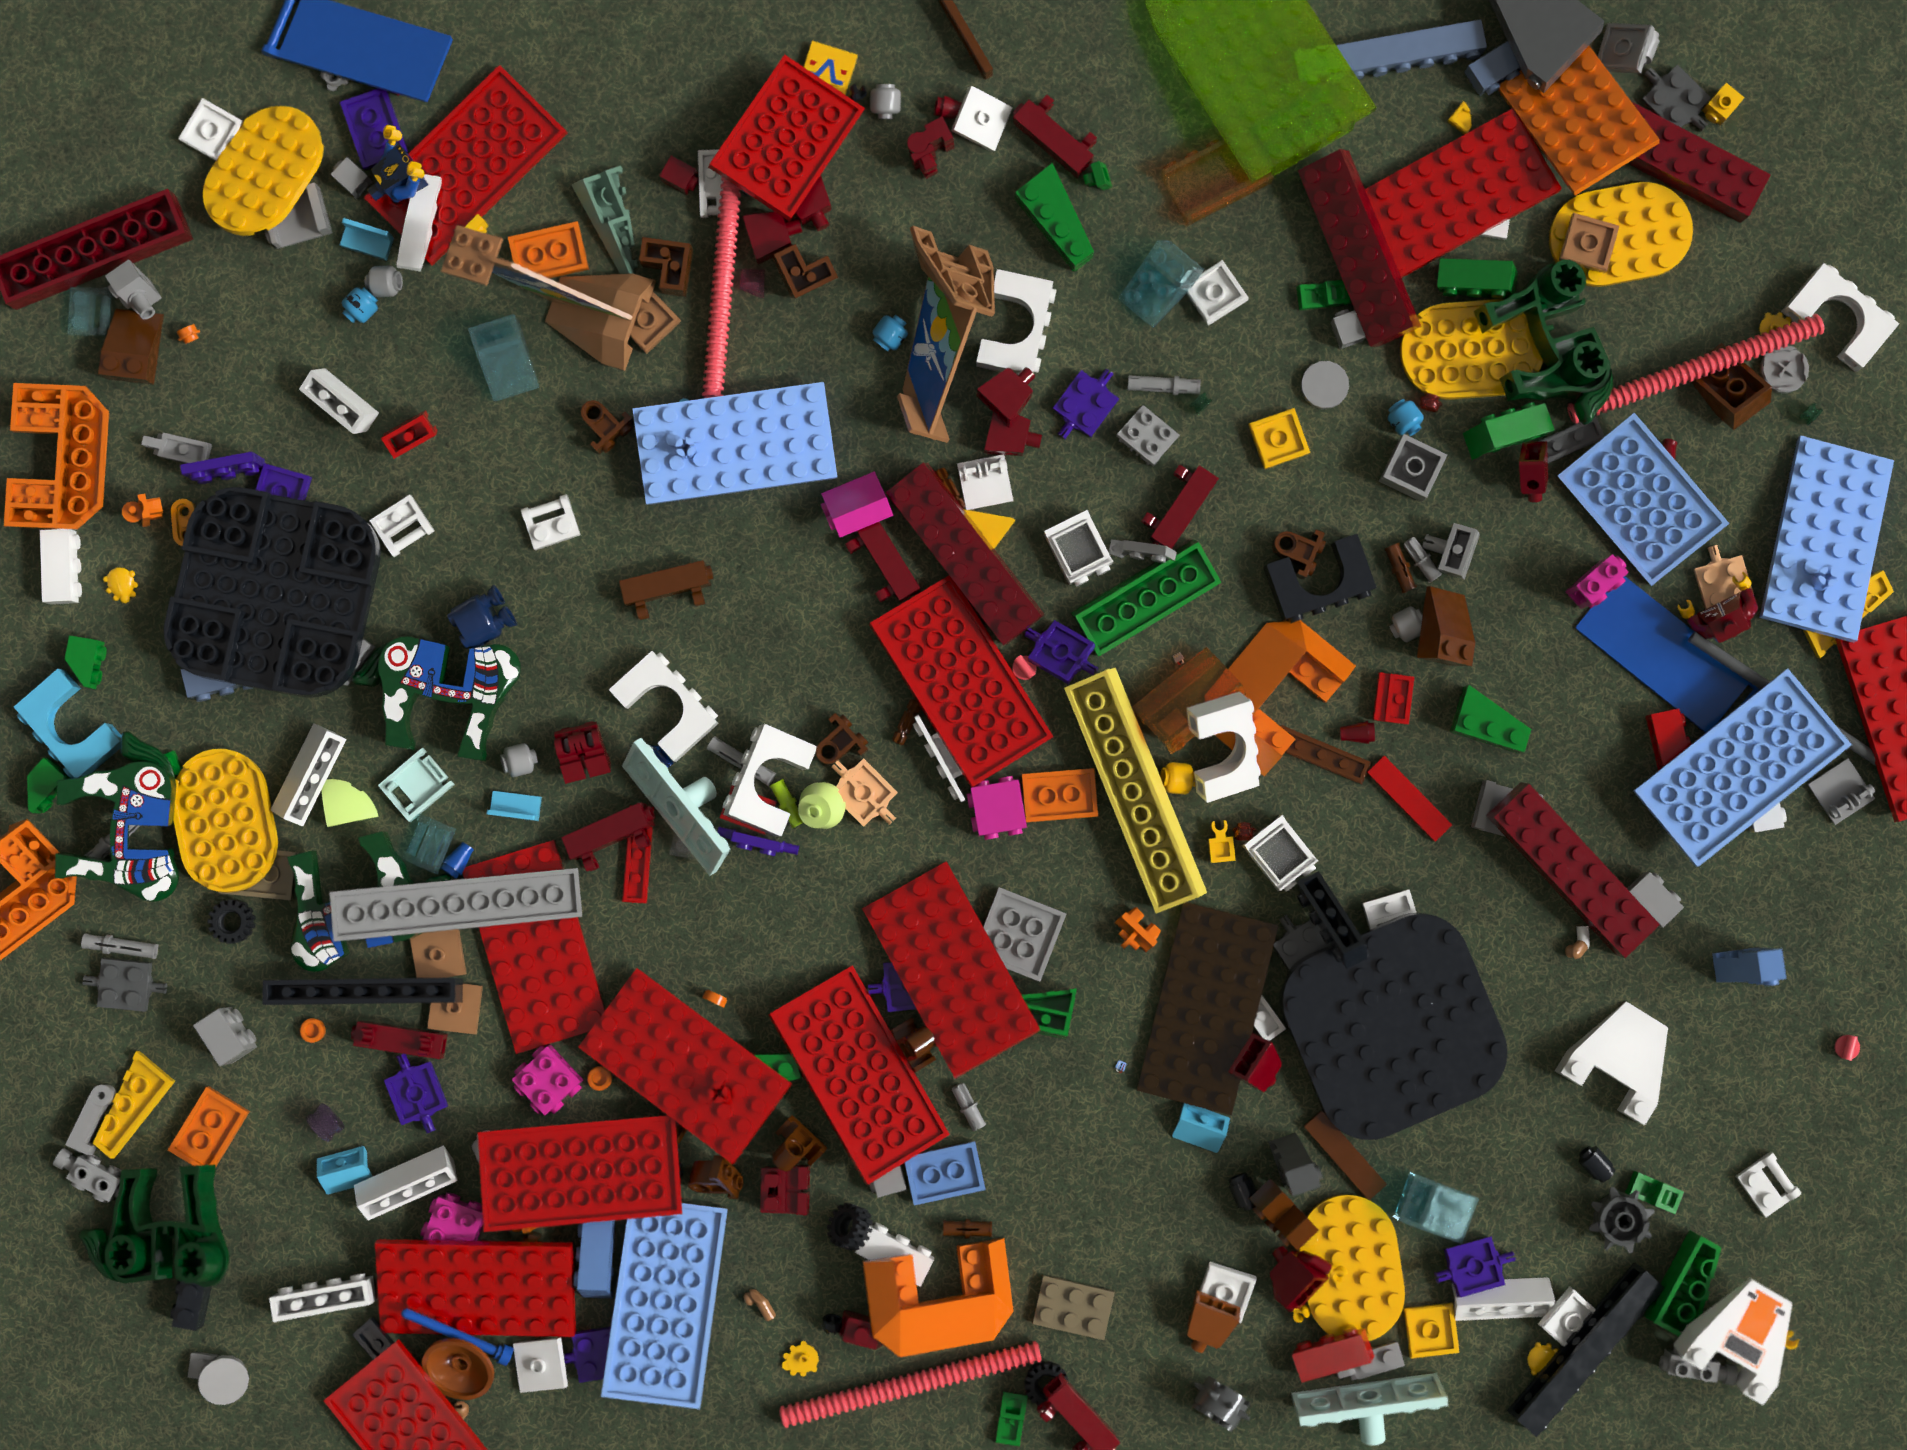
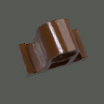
M591 400L582 406V418L602 439L597 444L594 441L590 443L599 454L603 451L604 453L609 452L616 443L614 441L620 435L624 437L633 429L632 424L634 421L626 412L622 414L624 419L619 423L598 401ZM599 409L600 416L597 419H590L589 413L591 410Z
M1315 530L1311 536L1315 538V541H1312L1293 532L1284 531L1273 540L1272 548L1277 556L1283 559L1290 557L1291 562L1304 567L1303 570L1299 569L1296 572V577L1304 580L1307 575L1312 576L1317 563L1314 562L1316 553L1321 554L1326 541L1323 540L1325 533ZM1281 539L1290 541V550L1281 549L1279 545Z
M835 713L829 718V721L832 724L837 721L839 726L819 743L816 755L822 763L831 765L840 760L856 745L861 748L857 752L862 756L868 751L865 745L869 742L860 732L855 735L849 727L852 726V723L843 714L839 717ZM826 746H833L835 748V755L831 759H825L822 755V751Z
M910 1018L890 1031L915 1073L936 1060L930 1050L934 1049L937 1045L934 1042L935 1038L932 1032L926 1026L916 1028L913 1018Z
M791 1115L775 1132L778 1136L782 1134L786 1139L773 1153L772 1159L780 1170L790 1171L804 1156L809 1160L807 1163L811 1166L826 1151L827 1147Z
M714 1155L713 1161L699 1160L693 1163L688 1187L699 1193L728 1194L727 1197L729 1199H738L739 1192L743 1187V1176L724 1157Z

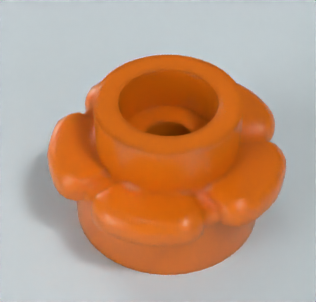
M195 324L178 330V341L184 340L185 344L198 339L197 333H200V330H197Z

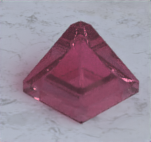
M741 269L740 289L757 297L764 298L765 270Z

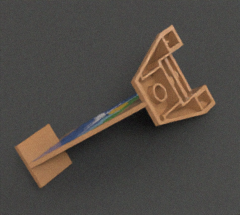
M457 225L441 270L442 273L486 286L491 273H494L551 301L552 303L545 320L547 324L603 365L623 371L626 370L633 350L627 343L641 302L649 303L656 283L655 280L636 274L560 277L559 282H556L513 262L497 258L503 241L502 238Z
M912 226L910 231L921 269L928 275L904 381V394L899 393L897 398L910 433L947 443L950 439L941 416V411L976 312L991 317L995 314L994 267L988 251L968 245L959 257H955L938 251L932 232Z

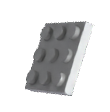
M999 887L983 927L1007 969L1041 981L1066 913Z

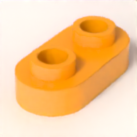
M179 499L171 507L173 538L180 546H183L188 521L196 508V505L187 499ZM184 508L189 509V513L187 516L182 515V510Z

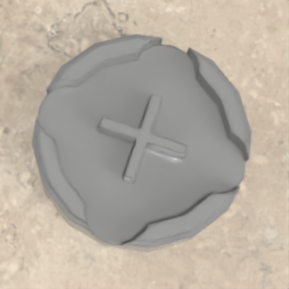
M1780 347V350L1776 351L1773 349L1772 353L1764 355L1760 363V375L1772 386V391L1786 394L1796 391L1804 384L1809 375V364L1804 354H1801L1795 347Z
M1319 361L1311 365L1302 377L1301 388L1303 396L1313 407L1319 409L1335 407L1345 399L1348 393L1349 378L1345 370L1338 364L1330 361Z
M221 1355L211 1361L209 1360L202 1367L198 1378L201 1395L207 1401L216 1405H227L238 1400L245 1393L249 1382L248 1371L244 1363L240 1359L229 1355Z

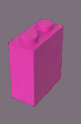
M875 471L821 493L825 501L821 504V507L831 530L836 529L839 537L893 516Z

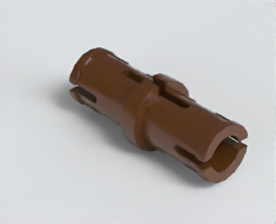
M1397 543L1384 550L1393 568L1391 572L1396 575L1402 593L1417 588L1409 570L1411 566L1409 562L1406 563L1399 546L1400 544Z
M965 1219V1221L943 1220V1236H965V1238H970V1236L992 1237V1221H970V1219Z

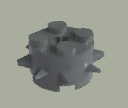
M1610 1187L1609 1195L1602 1198L1599 1203H1591L1595 1209L1593 1214L1594 1223L1588 1228L1589 1231L1598 1232L1605 1238V1250L1616 1244L1624 1246L1628 1253H1633L1634 1243L1640 1242L1644 1237H1652L1648 1231L1650 1225L1648 1218L1655 1212L1654 1209L1645 1208L1638 1202V1190L1626 1196L1619 1194L1615 1187ZM1620 1216L1625 1219L1622 1224L1618 1221Z
M1211 1376L1207 1377L1203 1385L1194 1383L1199 1392L1193 1400L1192 1407L1211 1418V1420L1232 1432L1237 1427L1241 1418L1250 1420V1417L1245 1413L1250 1402L1235 1391L1218 1383Z

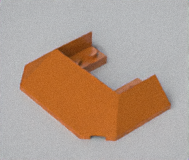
M13 383L10 431L58 434L55 480L7 478L4 513L5 527L78 530L103 507L109 411L86 386Z
M1301 620L1291 624L1290 621L1266 623L1205 696V702L1239 691L1252 701L1254 706L1252 720L1256 727L1254 739L1258 747V755H1256L1257 764L1260 768V774L1265 776L1282 758V755L1295 741V738L1259 709L1288 673L1326 703L1339 686L1345 682L1356 665ZM1225 731L1214 735L1233 750L1236 740L1234 732Z
M28 819L9 825L8 832L0 838V863L16 879L14 883L0 892V960L72 907L75 902L77 876L55 878V854L60 852Z
M1004 1238L957 1245L963 1295L918 1302L912 1254L864 1261L863 1268L872 1337L885 1345L898 1357L994 1340L1014 1312Z

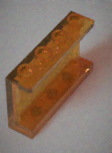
M1239 128L1227 134V138L1221 141L1218 139L1213 140L1206 145V149L1200 152L1194 150L1188 153L1184 160L1178 163L1172 161L1163 167L1164 170L1161 173V178L1186 226L1272 183L1274 177L1270 170L1266 171L1248 137L1249 131L1247 128L1241 131Z
M1205 647L1133 705L1132 709L1142 724H1146L1165 745L1168 752L1173 754L1182 749L1195 736L1189 730L1188 707L1239 691L1245 696L1246 692L1241 682Z

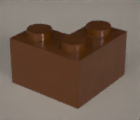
M642 237L639 257L642 267L662 270L659 285L662 294L686 297L693 254L690 243Z
M790 244L771 254L791 298L796 299L838 278L828 255H823L805 264L796 244Z
M1271 1179L1249 1198L1256 1206L1252 1210L1262 1220L1267 1218L1265 1224L1274 1233L1278 1230L1280 1231L1277 1236L1286 1246L1291 1243L1298 1251L1319 1231Z

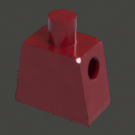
M821 176L795 213V217L799 219L802 225L812 221L817 231H821L830 225L824 214L832 210Z
M776 212L743 216L758 264L771 259L772 253L790 245L789 236L802 233L799 219L784 222L783 217Z
M1027 367L1018 375L1010 368H1006L977 389L976 397L1010 427L1032 397L1033 390L1028 384L1035 378V375Z
M993 413L984 453L1023 456L1025 446L1039 449L1042 434L1029 432L1031 420L1018 415L1013 424L1008 427Z
M1547 441L1522 443L1519 459L1521 493L1528 494L1529 502L1536 503L1542 501V494L1546 493L1548 483Z
M1252 1033L1228 1072L1247 1085L1265 1092L1268 1087L1275 1084V1076L1281 1068L1282 1062L1271 1041Z
M844 1310L841 1329L838 1333L843 1342L874 1350L883 1345L872 1337L870 1316Z

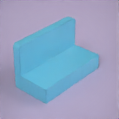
M343 218L342 224L345 226V230L340 242L341 247L387 261L394 240L388 231Z
M493 791L490 810L487 809L486 814L539 821L542 797Z
M1183 1103L1172 1137L1218 1153L1226 1138L1230 1118L1201 1107Z
M364 1146L317 1158V1178L326 1194L354 1188L355 1184L373 1177L367 1167V1151Z

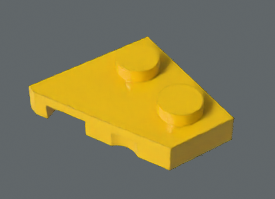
M965 510L994 549L1015 522V519L1010 517Z

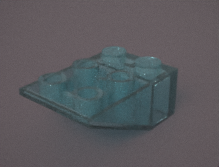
M1158 240L1118 299L1154 328L1192 288L1204 269L1171 241Z
M514 314L468 328L475 353L494 402L540 388L520 322Z
M1410 1171L1393 1217L1413 1227L1462 1244L1479 1198Z

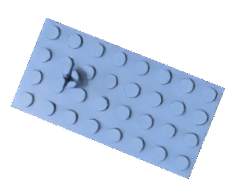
M824 382L633 408L646 505L838 478Z
M1805 436L1798 438L1759 618L1852 643L1858 640L1894 460Z
M1786 669L1633 790V792L1694 866L1699 867L1852 744L1790 670Z
M682 1203L683 1214L627 1219L601 1397L700 1409L728 1209Z

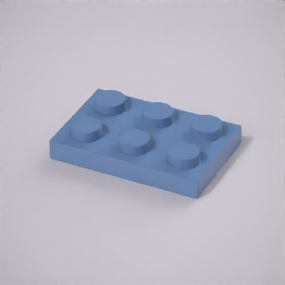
M975 1141L921 1152L905 1162L914 1205L985 1190Z

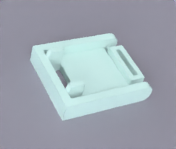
M424 748L417 751L378 785L408 822H412L455 785L452 781H449L443 786L442 783L448 776L430 755L423 760L420 759L427 752ZM398 786L413 802L406 808L392 793Z

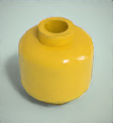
M1170 762L1161 769L1160 778L1168 793L1185 795L1191 791L1192 787L1196 786L1194 771L1190 764Z

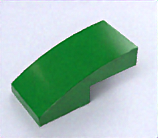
M1343 280L1325 281L1322 284H1305L1296 287L1299 311L1343 306L1351 303Z
M1636 1171L1633 1172L1625 1192L1630 1195L1635 1190H1638V1199L1673 1214H1676L1684 1194L1682 1190Z
M1003 1392L995 1443L1020 1447L1027 1396Z

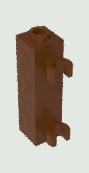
M704 560L620 580L619 584L624 604L627 607L635 605L638 619L643 620L650 618L646 602L692 591L693 601L696 606L704 605L705 599L702 588L711 586L710 580L714 579L711 565L706 566Z

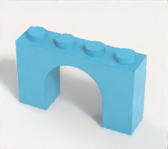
M57 669L18 702L14 708L18 712L17 717L25 725L29 724L34 730L32 732L33 736L40 743L44 742L48 746L50 756L56 761L60 760L65 766L64 772L70 778H81L94 772L121 748L122 735L112 724L104 723L88 738L78 744L69 745L59 738L54 726L56 712L63 703L81 688L66 670Z

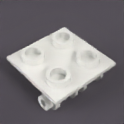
M1004 454L957 463L966 510L1013 501Z

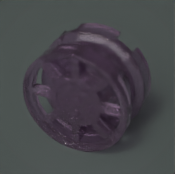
M323 1103L316 1108V1112L313 1115L309 1114L306 1117L308 1124L314 1132L327 1142L333 1139L336 1132L340 1133L345 1128L343 1122L333 1110Z

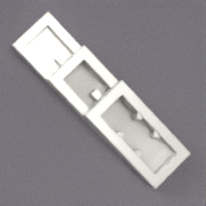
M427 174L424 175V178L429 185L416 192L415 196L410 198L398 253L397 268L421 272L433 233L431 227L437 210L436 200L442 184L441 177Z

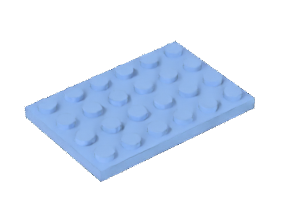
M1635 413L1630 415L1558 475L1561 481L1651 586L1729 524Z

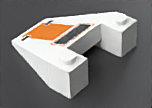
M1750 1278L1687 1325L1674 1343V1347L1682 1359L1701 1370L1704 1369L1716 1351L1741 1364L1743 1368L1737 1375L1736 1384L1744 1395L1764 1405L1778 1386L1792 1303Z

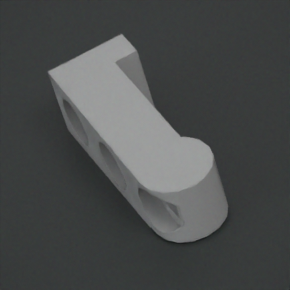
M105 1084L93 1088L65 1144L66 1146L86 1155L94 1154L97 1147L91 1141L108 1105L113 1103L112 1101L117 1093L113 1086Z

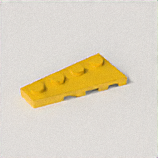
M1879 570L1870 576L1862 618L1869 612H1872L1894 592L1884 570ZM1803 629L1817 658L1824 656L1833 644H1837L1834 637Z
M140 1051L135 1052L132 1058V1065L126 1071L123 1077L124 1082L112 1101L113 1105L110 1112L106 1114L93 1141V1144L110 1159L118 1155L175 1082Z

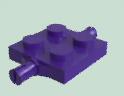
M1108 369L1104 370L1098 380L1091 378L1081 370L1052 408L1065 422L1064 426L1057 433L1061 436L1067 429L1062 436L1063 439L1066 440L1073 429L1080 430L1088 437H1091L1119 400L1105 386L1114 375L1112 372L1107 375Z
M1055 620L1048 630L1042 634L1031 628H1028V631H1026L1025 637L1036 642L1035 648L1028 657L1030 663L1068 685L1081 670L1088 672L1092 676L1095 675V672L1097 673L1098 667L1087 661L1088 656L1095 648V643Z
M720 826L717 831L721 837L737 842L736 847L752 851L753 846L760 848L759 853L775 856L776 852L797 855L799 851V845L786 843V841L782 843L739 833L736 832V829L731 830Z
M883 963V982L868 984V989L878 988L869 990V995L884 993L888 1012L917 1009L893 964Z
M406 1054L399 1055L396 1058L401 1071L395 1076L385 1079L384 1082L401 1126L411 1121L421 1120L426 1134L435 1131L436 1129L430 1116L436 1111L448 1107V1103L433 1065L430 1061L420 1066H410Z
M1492 1236L1443 1249L1447 1260V1270L1435 1272L1434 1277H1439L1435 1278L1437 1283L1450 1279L1454 1284L1457 1298L1506 1285L1502 1274V1264L1514 1262L1515 1257H1510L1514 1256V1253L1510 1251L1499 1255L1495 1249Z
M611 1327L577 1331L575 1337H572L573 1352L563 1354L565 1364L574 1363L577 1368L579 1383L604 1379Z

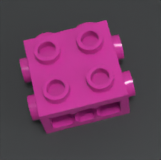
M1612 554L1600 560L1565 592L1580 609L1587 606L1591 609L1608 597L1605 594L1606 592L1609 593L1613 589L1616 590L1626 581L1623 577L1629 573L1626 569L1627 566L1619 556L1615 557Z
M1013 776L999 778V783L989 784V780L982 781L971 788V793L967 794L969 808L974 807L975 817L971 818L973 832L978 831L979 836L984 835V840L999 838L998 833L1008 831V836L1022 834V829L1027 828L1019 780H1013Z
M542 1045L532 1054L534 1059L528 1065L524 1062L514 1071L516 1076L512 1079L515 1083L513 1087L521 1096L526 1095L532 1101L530 1106L538 1114L543 1113L547 1115L551 1112L554 1115L564 1106L562 1100L569 1095L572 1098L582 1089L579 1084L583 1079L552 1045L546 1048Z
M449 1192L446 1195H440L437 1199H433L429 1209V1213H432L429 1223L425 1222L420 1236H423V1240H478L483 1226L481 1203L469 1201L468 1204L460 1201V1196Z

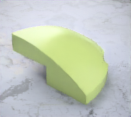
M326 779L321 791L327 827L379 817L374 803L364 791L360 792L347 781Z

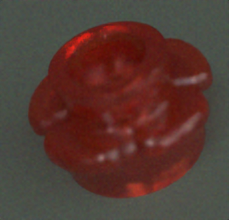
M1426 393L1425 396L1420 397L1419 407L1436 413L1439 406L1443 404L1439 401V396Z
M1238 823L1237 827L1232 829L1234 839L1249 841L1254 837L1256 829L1251 827V823Z

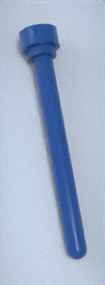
M408 1308L403 1309L401 1312L402 1317L450 1338L462 1339L475 1344L483 1352L493 1355L496 1363L507 1366L514 1351V1348L506 1344L495 1346Z

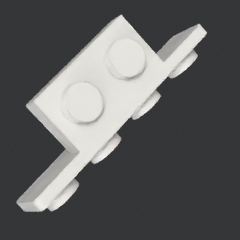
M915 716L916 723L913 726L919 737L925 736L928 743L924 746L930 757L936 756L939 762L936 768L942 779L948 778L951 784L948 790L953 799L959 798L960 802L965 801L954 780L962 775L961 770L939 735L936 733L930 736L920 716Z

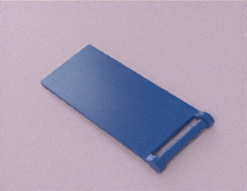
M295 0L284 1L267 44L263 45L261 53L271 58H279L422 102H428L453 41L450 35L330 0H300L281 49L278 50L276 46L295 3Z
M1625 576L1623 578L1626 581L1616 590L1613 589L1609 593L1606 592L1605 594L1608 597L1599 605L1592 607L1576 625V630L1674 709L1679 708L1680 713H1683L1689 721L1704 733L1708 732L1718 723L1747 685L1753 690L1743 703L1760 690L1688 642L1689 637L1694 631Z

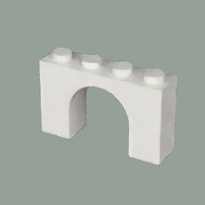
M1823 263L1813 272L1781 312L1787 317H1791L1793 322L1798 323L1799 319L1805 320V317H1811L1825 301L1837 300L1847 304L1856 315L1857 329L1854 337L1837 357L1857 372L1868 363L1899 323L1895 321V317L1890 312L1879 308L1873 298L1863 295L1858 291L1857 286L1853 282L1842 278L1836 268Z
M997 269L994 281V297L1023 305L1032 315L1034 327L1025 340L1016 344H1004L982 339L977 358V367L1000 372L1010 368L1017 375L1025 367L1029 368L1033 373L1039 372L1041 359L1037 358L1039 349L1044 350L1046 335H1042L1044 326L1049 327L1051 312H1047L1049 303L1054 304L1057 290L1052 289L1053 281Z
M651 651L614 684L609 691L627 709L647 691L656 687H668L678 693L683 703L682 718L678 725L658 742V745L674 762H677L719 724L715 720L718 715L709 705L704 708L699 702L702 697L693 688L688 690L683 683L686 681L677 670L672 672L667 667L670 662L661 652L656 655Z
M1240 691L1187 708L1189 730L1197 738L1202 739L1225 731L1235 733V746L1231 754L1224 761L1194 772L1196 793L1206 803L1259 786L1258 776H1260V768L1256 758L1258 747L1254 739L1256 727L1252 720L1254 706L1252 701Z
M762 724L758 728L755 727L751 734L750 741H753L750 750H746L741 760L743 767L741 772H737L733 779L732 785L735 787L732 794H728L724 801L723 808H725L723 815L775 837H780L783 834L790 813L773 807L759 798L754 788L755 773L758 767L768 759H778L801 770L809 769L817 746L769 725Z

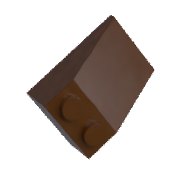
M115 309L101 350L98 374L108 380L154 385L164 315L155 313L149 319H142L135 311Z
M1721 343L1713 350H1711L1709 354H1711L1712 351L1718 352L1720 348L1725 349L1726 346ZM1737 362L1736 366L1730 365L1728 369L1723 368L1720 372L1715 370L1714 374L1708 373V376H1701L1700 379L1694 378L1692 384L1715 414L1733 430L1771 403L1772 386L1745 363L1739 364Z
M1427 586L1417 658L1450 666H1472L1475 638L1465 595Z

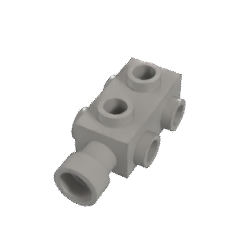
M65 1148L58 1153L53 1165L61 1170L66 1169L70 1171L66 1179L72 1181L71 1185L82 1191L86 1189L92 1192V1196L101 1202H110L118 1196L121 1176L119 1168L110 1165L108 1168L100 1164L102 1159L94 1154L81 1155L76 1158L72 1156V1152ZM81 1169L86 1171L85 1177L79 1174ZM102 1181L107 1183V1189L101 1187Z
M1675 1347L1673 1350L1665 1349L1664 1356L1662 1355L1659 1360V1369L1670 1375L1699 1379L1705 1382L1717 1383L1718 1380L1722 1381L1723 1384L1732 1386L1737 1381V1367L1728 1364L1720 1366V1362L1713 1356L1703 1370L1682 1359Z

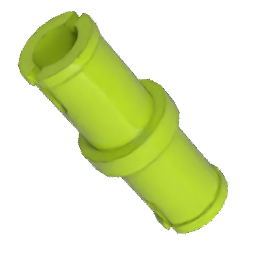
M782 779L769 786L780 804L778 806L779 809L790 813L788 821L792 829L804 823L799 816L798 807L795 803L797 800L795 797L792 798L784 780Z

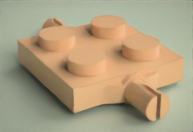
M1718 545L1707 548L1711 562L1706 566L1693 569L1705 609L1741 592L1733 583L1732 577L1735 576L1738 582H1740L1744 578L1742 572L1748 576L1742 555L1730 559H1721Z
M864 758L854 768L849 770L839 760L835 762L842 769L839 770L834 764L831 767L841 776L836 787L839 789L838 792L843 802L846 803L845 809L863 827L872 818L879 815L890 825L892 821L886 815L893 821L896 817L887 809L889 801L898 792Z

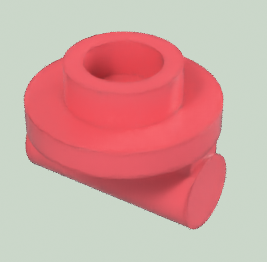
M1020 655L1014 660L1013 673L1021 680H1029L1036 674L1037 666L1028 661L1029 656Z
M1852 1035L1839 1037L1835 1042L1836 1054L1842 1059L1852 1061L1860 1051L1858 1037Z

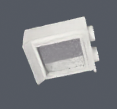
M1088 510L1044 531V536L1069 585L1075 583L1077 587L1089 581L1088 576L1094 573L1099 576L1111 570L1109 566L1112 565L1113 560Z
M1279 815L1275 821L1260 830L1256 836L1242 845L1277 891L1284 889L1287 892L1297 884L1295 879L1301 874L1304 876L1310 874L1316 869L1314 864L1318 862L1287 823L1283 815Z

